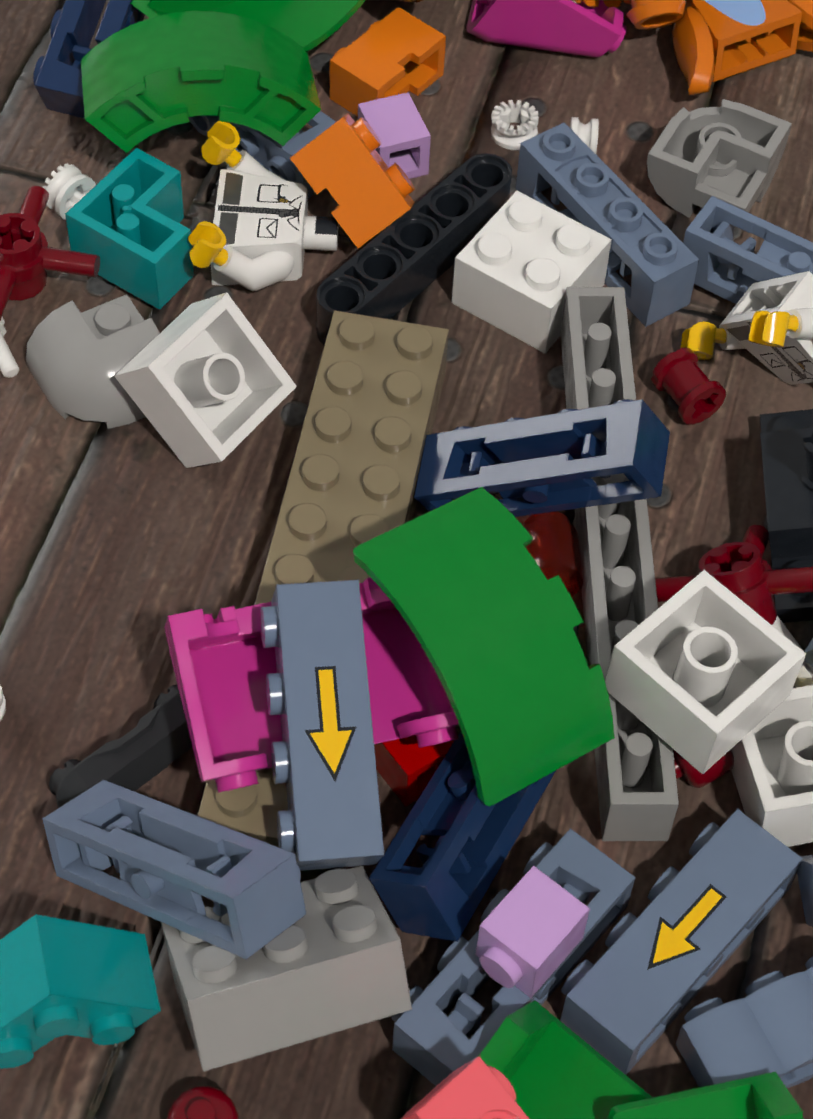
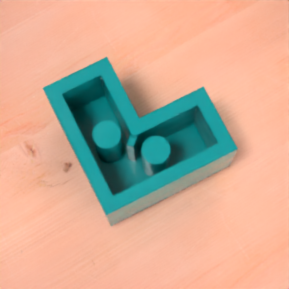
M135 148L65 213L70 251L99 255V276L159 310L194 276V266L190 260L189 253L192 245L188 240L191 229L180 224L184 219L181 171L138 148Z
M35 914L0 940V1069L14 1068L28 1063L33 1059L35 1051L56 1037L64 1035L92 1038L93 1043L97 1045H113L126 1041L135 1034L136 1027L161 1012L145 934Z

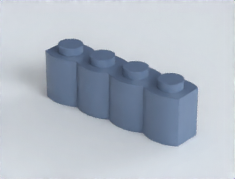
M813 956L806 962L805 967L807 970L804 972L795 973L784 977L781 971L768 973L755 980L746 988L745 993L747 997L725 1004L721 998H712L695 1006L685 1015L686 1023L681 1027L676 1046L699 1088L776 1072L787 1088L813 1078Z

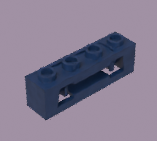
M66 0L63 9L57 10L54 14L50 31L51 42L46 55L39 57L33 74L34 86L48 110L85 119L81 60L91 50L89 46L106 0ZM109 0L95 37L96 43L99 44L112 34L143 21L145 14L131 4L132 0Z
M624 399L610 405L580 410L564 409L556 414L526 419L510 418L501 423L477 427L461 426L452 431L426 435L414 498L430 512L482 487L492 495L499 492L503 499L498 501L515 517L661 497L670 431L643 399ZM623 473L629 481L597 486L592 478H611V475Z
M462 731L458 734L459 739L455 740L387 848L384 856L369 877L402 932L457 942L556 772L550 773L493 806H486L478 798L473 768ZM420 835L440 836L434 848H429L426 844H421L417 848L416 853L423 863L421 868L403 865Z

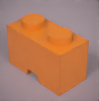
M397 7L381 21L374 22L367 32L349 46L339 49L333 58L330 59V100L358 117V104L409 91L418 96L444 75L446 35Z
M347 113L291 156L290 159L316 194L325 188L338 203L331 214L358 249L412 208L414 201L409 194L415 188L397 163L388 167L375 149L381 145V141L365 119L361 117L354 121L349 113Z

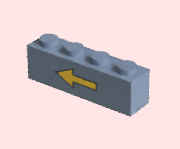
M359 580L278 584L271 601L272 606L261 607V634L263 647H275L277 673L266 674V696L269 715L281 716L283 741L272 742L271 746L274 783H286L288 810L277 811L279 848L295 854L300 870L376 865L384 856Z
M739 809L721 827L711 822L699 834L689 850V854L693 858L680 872L673 866L668 868L656 881L647 898L651 901V904L638 918L631 912L627 913L608 935L605 941V945L609 947L607 952L595 965L588 959L580 963L561 989L566 999L560 1021L625 1075L635 1066L792 886L803 858Z

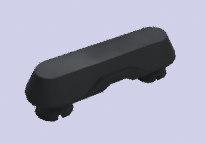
M178 685L169 687L167 689L168 694L162 692L158 695L153 710L140 718L137 726L126 735L107 742L82 761L71 759L64 763V769L57 768L54 770L50 777L49 787L50 791L56 796L58 808L102 780L135 791L193 747Z

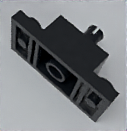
M813 409L760 414V437L772 570L813 567ZM813 592L774 595L777 616L783 623L813 620Z

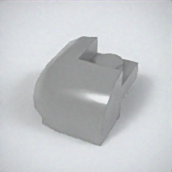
M722 99L721 107H703L690 112L683 107L671 118L648 153V178L656 193L671 208L688 218L691 217L697 206L703 208L711 196L749 213L756 201L761 202L770 186L784 153L792 123L745 104Z
M127 294L82 313L72 300L52 311L35 328L27 343L26 363L51 406L64 419L71 415L83 421L107 422V429H111L146 417L115 378V375L160 332L152 318L143 319Z

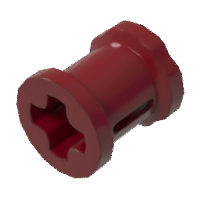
M683 347L667 354L659 361L653 369L651 382L659 391H667L679 406L678 415L686 424L694 425L708 419L721 407L726 398V390L718 381H710L697 365L698 356L690 348Z

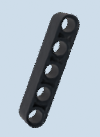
M484 153L471 157L413 205L409 211L394 221L326 278L318 287L316 295V333L319 341L325 346L334 310L391 319L455 263V257L509 200L512 177L510 164L504 158L495 154Z

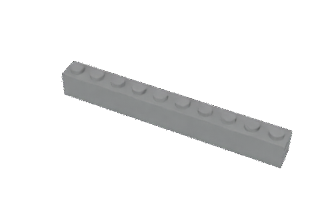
M567 287L560 330L566 409L580 410L610 405L618 400H636L624 287ZM623 473L611 475V478H592L597 486L629 481ZM647 499L575 509L587 665L600 664L604 679H606L614 645L658 609ZM609 694L615 738L594 749L602 841H668L679 805L673 748Z

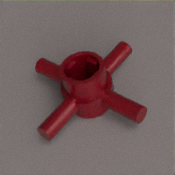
M31 186L28 189L19 213L0 215V320L8 300L33 298L44 289L47 282L46 270L94 278L99 273V255L48 247L46 237L40 231L38 225L49 200V193L40 186Z
M752 525L747 529L742 542L726 543L705 553L699 560L700 573L703 570L708 572L772 625L777 617L772 595L813 592V567L772 570L767 561L762 559L763 552L769 541L768 530L761 525ZM697 575L655 578L657 602L668 601Z

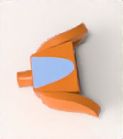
M685 0L686 5L683 16L674 23L672 30L674 53L688 83L689 95H697L709 92L712 82L794 55L796 50L813 52V0Z

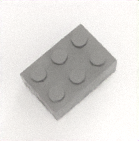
M363 866L329 870L315 879L301 882L307 914L248 959H244L161 922L176 991L203 1072L412 1010L400 937ZM205 907L208 918L230 926L228 912L220 917L213 912V907Z

